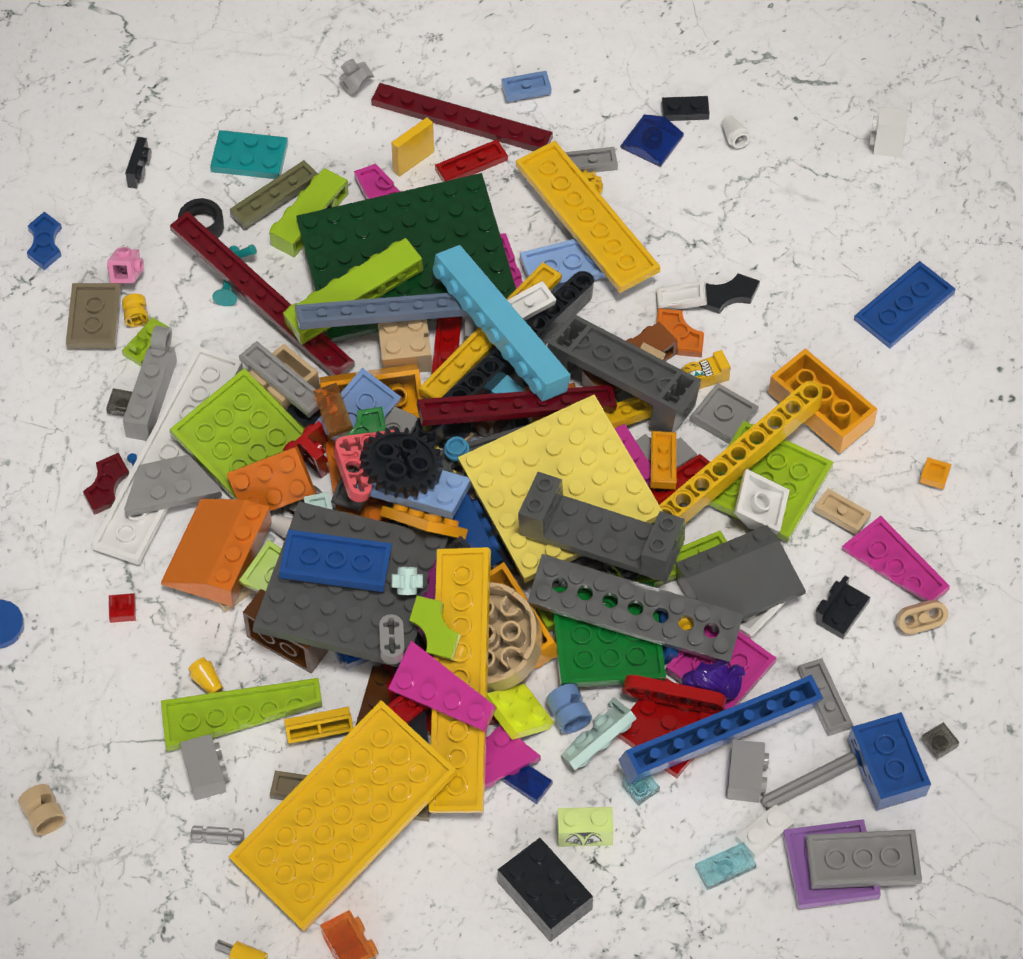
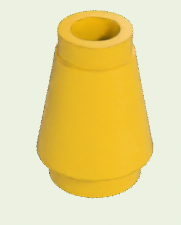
M202 657L189 666L190 678L208 694L224 690L211 661H207L205 657Z

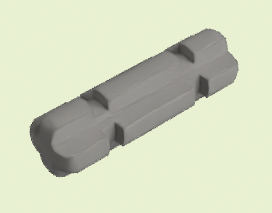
M194 825L192 826L190 837L193 842H203V840H206V843L228 844V842H232V844L240 845L244 841V830L240 828L229 830L226 827L211 826L203 829V826Z

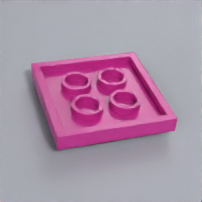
M709 626L704 628V634L707 637L715 638L718 636V631L713 633ZM740 631L738 632L728 667L730 668L736 664L744 667L746 674L742 676V685L738 696L733 700H726L724 710L740 704L776 663L774 655ZM680 651L678 657L673 658L666 666L665 672L682 683V676L689 671L695 670L701 662L711 665L716 661Z

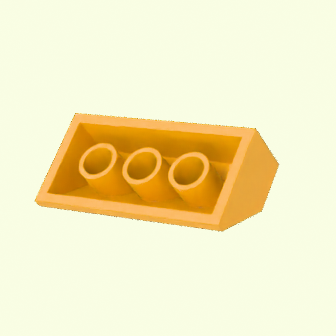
M417 363L367 370L401 396V402L396 406L397 408L420 418L417 402L418 399H423V395L419 393L421 379ZM358 372L319 377L321 393L327 398V403L323 406L324 412Z

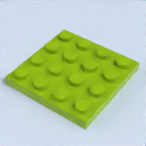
M243 368L171 427L169 433L233 499H237L226 473L282 452L284 446L288 442L299 438L304 429Z
M743 421L728 446L750 429L753 424ZM785 439L749 470L790 490L780 533L775 534L777 538L789 542L833 468L834 462ZM754 441V442H752V443H753V444H760L761 442ZM735 457L734 459H736V460H741V459H743V458H742V457ZM717 472V473H716V475H724V474H725V473H723V472ZM743 475L708 505L739 519L734 514Z

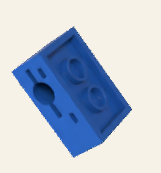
M902 712L851 727L848 742L853 754L857 758L858 767L876 811L927 796L931 782Z

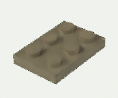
M72 283L66 335L67 348L116 349L122 290L121 283Z

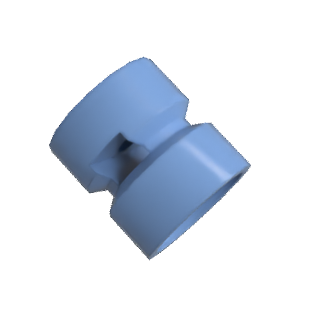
M575 684L562 685L554 689L546 697V702L552 714L556 715L555 720L563 734L577 732L585 728L592 720V715L587 705L582 702L583 697Z

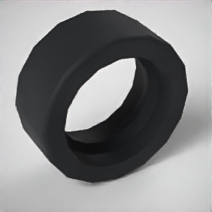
M205 198L193 199L180 208L178 218L187 211L192 216L198 214L211 215L215 218V222L207 227V229L217 238L222 235L224 230L223 214L219 205L214 201Z

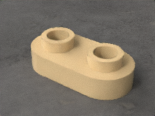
M928 600L907 606L897 613L896 624L900 630L907 634H915L933 629L946 622L948 609L938 600ZM935 608L934 615L930 616V610ZM911 615V620L905 623V618Z

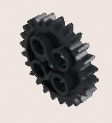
M395 427L394 432L385 428L384 435L377 431L375 438L369 436L368 443H364L360 455V468L363 469L362 475L364 477L369 476L368 484L376 483V491L384 488V495H388L391 491L394 492L395 498L399 496V493H403L405 499H408L409 493L418 498L419 491L426 495L428 488L434 489L436 482L439 483L444 466L442 465L443 457L439 456L440 449H434V441L426 442L427 435L421 438L418 437L417 430L410 434L407 427L404 432H400L398 427Z

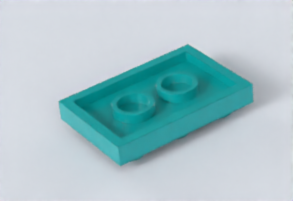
M219 130L210 164L211 172L276 179L282 173L288 147V137Z

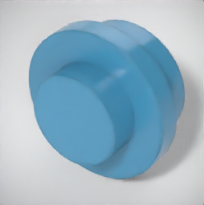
M456 436L447 441L444 446V452L448 459L459 461L458 457L470 452V448L465 439Z

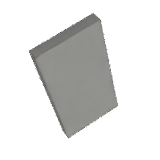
M915 829L806 835L811 889L922 883Z

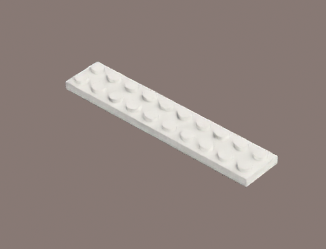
M201 347L196 348L91 544L93 550L137 565L140 564L169 508L126 517L124 508L138 466L189 454L169 433L170 428L239 373L243 368V363L240 360Z

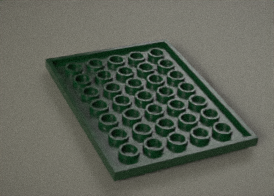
M482 173L296 216L315 291L321 290L331 280L339 279L354 266L362 265L372 255L380 254L388 249L392 243L401 241L404 238L410 242L421 256L423 271L379 298L449 293L445 285L433 273L435 254L458 245L466 251L506 299L516 290ZM378 323L330 327L326 330V334L331 341L339 342L377 333Z

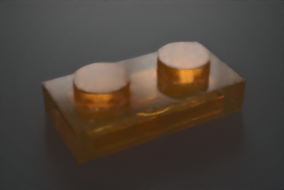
M337 382L313 391L330 438L354 429Z

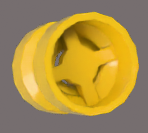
M134 293L122 299V307L125 311L124 320L127 326L141 327L149 321L148 311L146 310V298L143 295Z

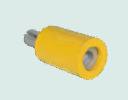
M219 939L215 944L216 949L230 954L229 959H268V953L239 941L232 945Z

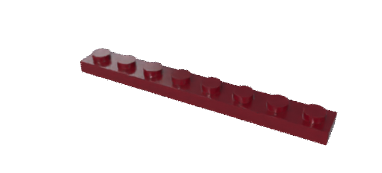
M379 83L371 99L372 106L421 120L427 117L435 124L491 140L497 139L501 143L529 151H535L551 143L553 138L552 131L383 83Z
M612 385L567 388L566 392L543 402L532 391L418 399L417 409L421 426L543 417L592 395L596 396L604 412L615 411L617 402Z

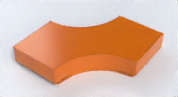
M658 308L657 322H660L678 340L677 355L702 358L704 333L693 329L685 322L682 310Z

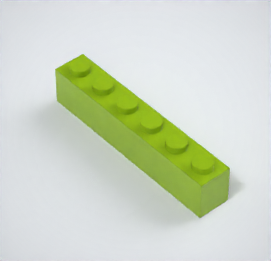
M406 238L396 241L380 254L372 255L367 262L351 268L344 276L331 280L326 287L319 291H313L303 301L290 305L283 312L285 324L298 342L303 345L330 327L299 330L295 315V305L379 298L423 271L422 258Z

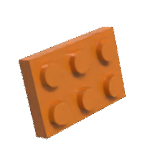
M298 446L226 473L237 499L249 500L269 506L270 511L304 499V496L317 493Z

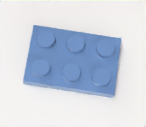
M362 368L317 421L323 424L325 434L336 442L338 437L346 435L355 426L357 410L382 406L384 418L386 419L393 407H396L401 402V396Z

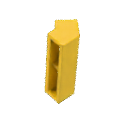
M349 706L284 719L288 744L346 733L354 728Z

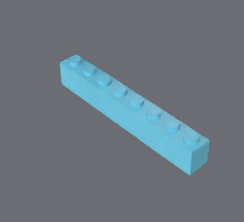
M458 245L435 254L433 266L435 277L440 279L449 294L453 295L460 303L461 308L472 317L476 326L482 329L487 335L488 340L501 352L503 358L509 361L518 376L525 380L530 390L542 402L566 392L571 374L466 251Z

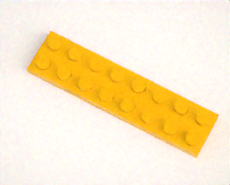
M556 141L516 160L517 169L619 293L660 273L661 266Z

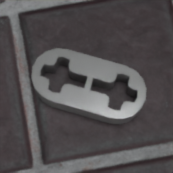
M393 614L382 617L379 623L380 657L387 664H397L404 656L403 621L400 617ZM388 625H393L394 634H389ZM389 644H394V654L390 653Z

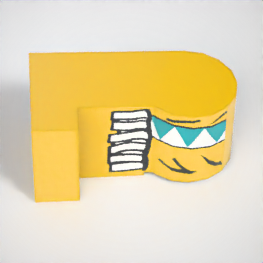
M719 350L713 352L712 357L684 365L681 370L700 379L699 389L729 381L731 366L723 351Z

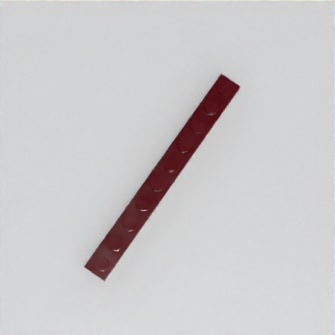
M188 211L170 225V231L331 376L346 374L355 366V361L323 332L301 345L286 326L283 312L291 304Z

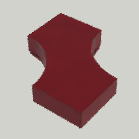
M119 452L96 462L97 477L93 484L83 491V495L94 515L112 507L116 499L115 492L118 485L129 475V470Z

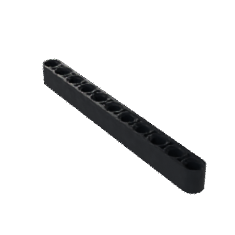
M587 271L575 273L553 294L556 298L555 305L525 320L543 343H546L572 314L579 312L592 299L593 275ZM495 347L442 397L491 394V391L506 375L510 376L514 373L515 369L508 360L503 358L498 348ZM419 418L416 423V430L418 431V437L421 438L427 435L426 442L434 441L436 446L459 423L421 426Z

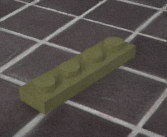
M303 160L230 208V215L246 229L299 194L302 190H305L310 185L312 178L318 173Z

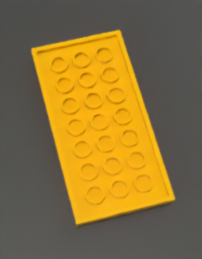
M381 700L228 857L305 932L446 786L458 771Z

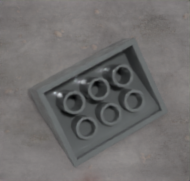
M768 525L675 563L678 585L687 597L743 613L742 620L806 594V590L783 546ZM709 626L713 633L717 631L715 627Z

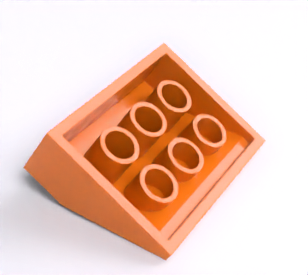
M200 499L162 578L161 585L233 607L243 587L239 580L257 556L272 523L270 507L241 499Z

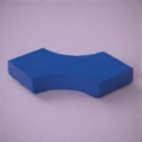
M44 211L27 226L28 231L34 237L33 244L27 251V257L40 268L46 270L62 256L60 249L55 245L56 236L62 230V226Z

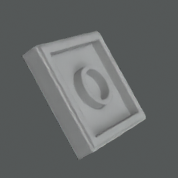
M717 383L691 414L690 422L729 444L742 422L746 421L749 423L757 414L759 406Z

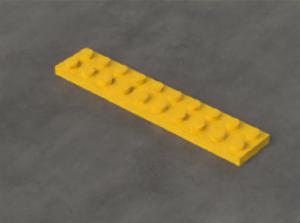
M489 547L437 549L435 600L442 601L444 604L443 617L448 628L459 633L461 637L454 660L434 656V659L487 699L491 550ZM432 709L431 746L458 773L429 802V812L484 813L486 732Z

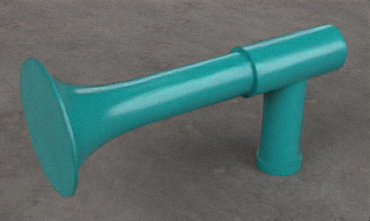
M253 244L241 250L234 245L229 248L240 259L257 253L256 247ZM224 279L222 288L216 290L212 298L221 306H233L237 302V296L232 292V286Z

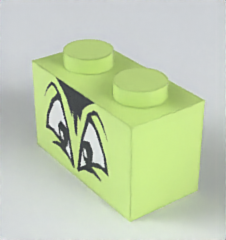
M612 807L558 808V847L613 845Z

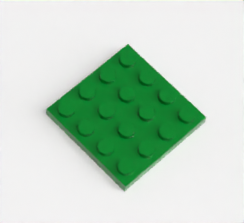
M640 582L655 587L654 582ZM552 587L558 593H562L567 589V587ZM582 588L577 592L578 597L582 600H589L592 597L589 589ZM606 596L603 598V604L608 608H613L617 605V600L613 596ZM633 603L628 606V611L632 615H640L643 612L639 604ZM658 611L653 614V618L657 622H659ZM552 612L555 643L557 644L556 652L560 686L565 684H575L577 687L624 684L625 677L628 675L666 680L662 645Z

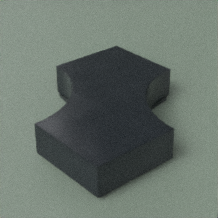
M737 273L731 281L724 284L714 285L706 283L707 305L699 307L720 314L725 307L734 303L751 304L760 286V281Z

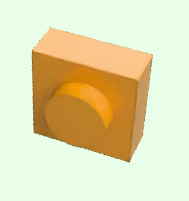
M927 457L919 483L944 490L952 464Z

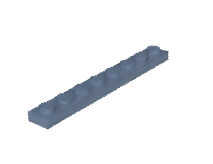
M449 293L295 305V315L299 330L470 316L461 308L456 298Z

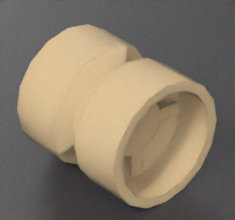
M39 784L27 789L18 799V803L24 815L28 817L27 820L35 835L50 834L60 828L66 820L59 803H56V797L47 784Z

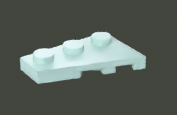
M615 697L608 703L611 708L604 715L599 713L593 719L592 729L580 733L561 754L574 770L585 766L596 752L608 747L615 736L627 731L631 727L632 722L637 719L632 711Z

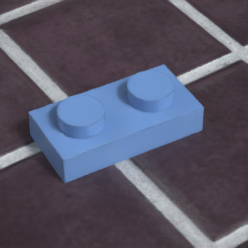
M547 71L501 79L506 102L548 95L552 92Z

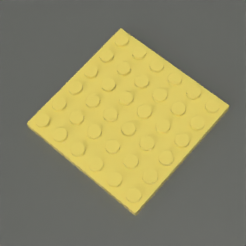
M595 395L458 457L464 473L469 477L475 493L525 583L535 578L542 554L568 562L583 556L520 535L518 512L537 472L562 479L564 496L650 524L656 521L659 512L662 511Z

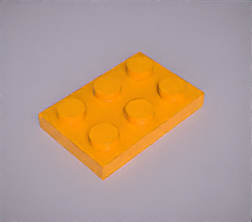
M394 503L393 508L382 506L380 516L428 532L466 539L468 529L458 526L459 521L444 518L443 521V516L432 513L428 514V512L414 508L411 509Z

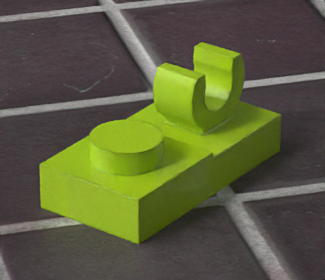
M152 317L122 350L123 356L142 366L146 351L151 345L154 327L156 325L168 326Z

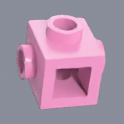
M121 247L114 251L107 261L110 283L128 284L136 281L144 270V261L140 258L139 249Z

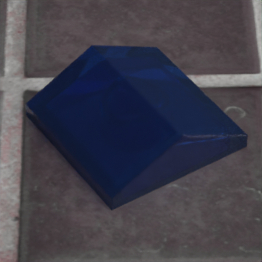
M644 114L620 145V148L661 167L684 137V133L665 116Z

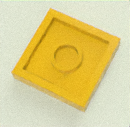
M427 117L391 142L393 172L399 177L434 153L433 122Z

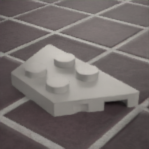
M188 454L139 465L124 511L126 517L199 502L200 499L222 497V492L214 480Z

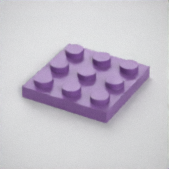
M864 819L785 829L783 831L798 909L880 899L879 886L811 889L806 835L867 832Z

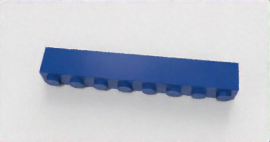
M811 674L630 748L622 754L618 761L629 784L733 742V739H740L810 710L823 699V696Z

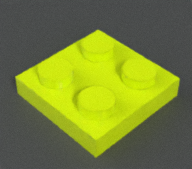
M525 683L504 691L487 693V700L496 706L495 718L512 740L549 730L555 723Z

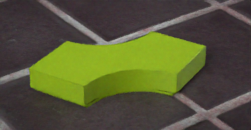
M417 596L409 621L421 627L427 638L426 652L429 655L454 660L461 635L446 625L443 617V602Z

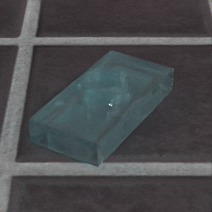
M744 842L695 864V869L707 890L748 873L757 867Z

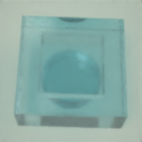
M651 775L629 784L627 778L622 781V787L637 805H640L660 791V786Z

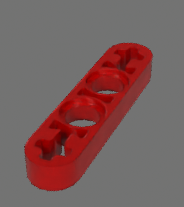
M638 675L626 676L622 688L623 693L629 697L709 714L723 711L727 700L723 694L716 691Z

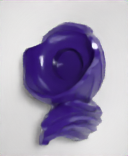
M725 660L716 661L711 665L701 662L695 670L689 671L682 676V685L716 691L723 694L727 700H733L739 694L742 676H745L746 672L744 667L737 664L729 668L728 662Z

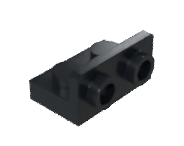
M844 575L840 582L835 581L829 591V598L827 600L823 599L816 609L818 614L816 624L841 639H844L869 604L871 598L850 586V577Z

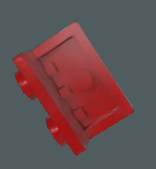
M317 421L314 425H308L303 430L302 435L295 441L288 442L284 446L283 451L298 446L303 461L307 462L321 478L329 473L328 459L324 455L326 451L323 448L328 440L323 424Z

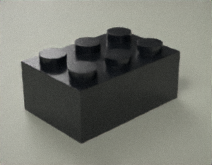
M538 838L497 869L498 884L550 942L593 909V895L541 838Z

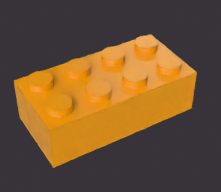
M806 348L770 376L768 393L779 402H782L806 381H815L822 387L821 407L804 424L838 453H842L875 424L877 408Z

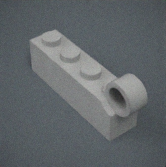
M156 325L153 329L151 345L146 351L123 418V426L127 438L147 441L157 423L177 363L175 348L170 347L172 340L171 328Z

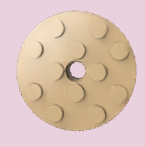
M490 582L489 633L493 634L489 638L487 693L504 691L520 683L535 667L542 649L541 625L529 603L511 587Z

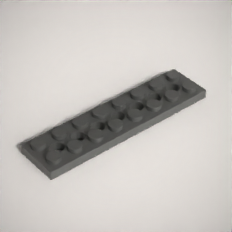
M544 554L541 556L527 601L532 607L713 661L725 660L728 662V665L731 661L744 615L743 613ZM556 581H562L566 584L567 589L562 593L554 591L552 584ZM582 588H586L591 591L592 597L589 600H582L578 597L577 592ZM613 596L617 600V605L613 608H608L603 604V598ZM633 603L639 604L643 612L640 615H632L628 611V606ZM656 611H663L667 614L668 620L664 623H659L654 620L653 614ZM683 618L689 619L693 624V628L690 630L681 629L678 624L679 620ZM707 626L715 627L718 631V636L715 638L707 637L704 634V628Z

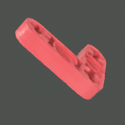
M376 432L342 436L335 443L334 456L347 495L355 502L368 500L371 493L372 484H368L369 476L364 477L362 475L363 469L360 468V455L364 443L368 442L369 436L375 438ZM349 465L356 466L359 469V471L356 473L349 472L346 469V467ZM357 481H359V482H358L359 489H358V488H355Z

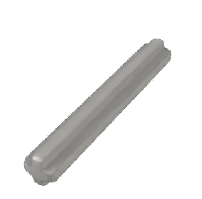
M849 752L763 795L762 804L766 810H769L776 804L779 806L855 768L858 763L857 758L852 752Z

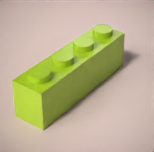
M326 168L319 174H316L305 191L302 190L293 205L286 208L281 219L271 226L269 230L271 246L295 258L304 247L296 216L339 206L349 194L348 180Z

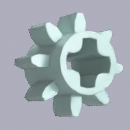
M397 567V574H392L391 586L392 588H397V594L416 595L417 588H423V574H417V567Z

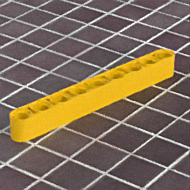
M806 381L662 502L659 505L662 511L684 518L685 523H687L741 477L744 470H749L820 409L822 404V387L815 381ZM771 426H778L779 428H777V429H772V428H770V427H771ZM758 441V442H761V443H760V444H753L752 442ZM735 457H742L743 459H741V460H736V459H734V458H735ZM717 472H723V473H725V474H724V475H716L715 473H717ZM698 488H706L707 490H705V491H698L697 489H698ZM681 503L688 504V506L686 507H680L678 505Z

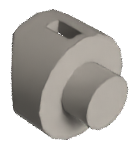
M350 59L341 65L344 73L340 76L339 80L347 92L353 94L357 92L359 85L365 78H372L374 75L365 62L357 64L354 59Z

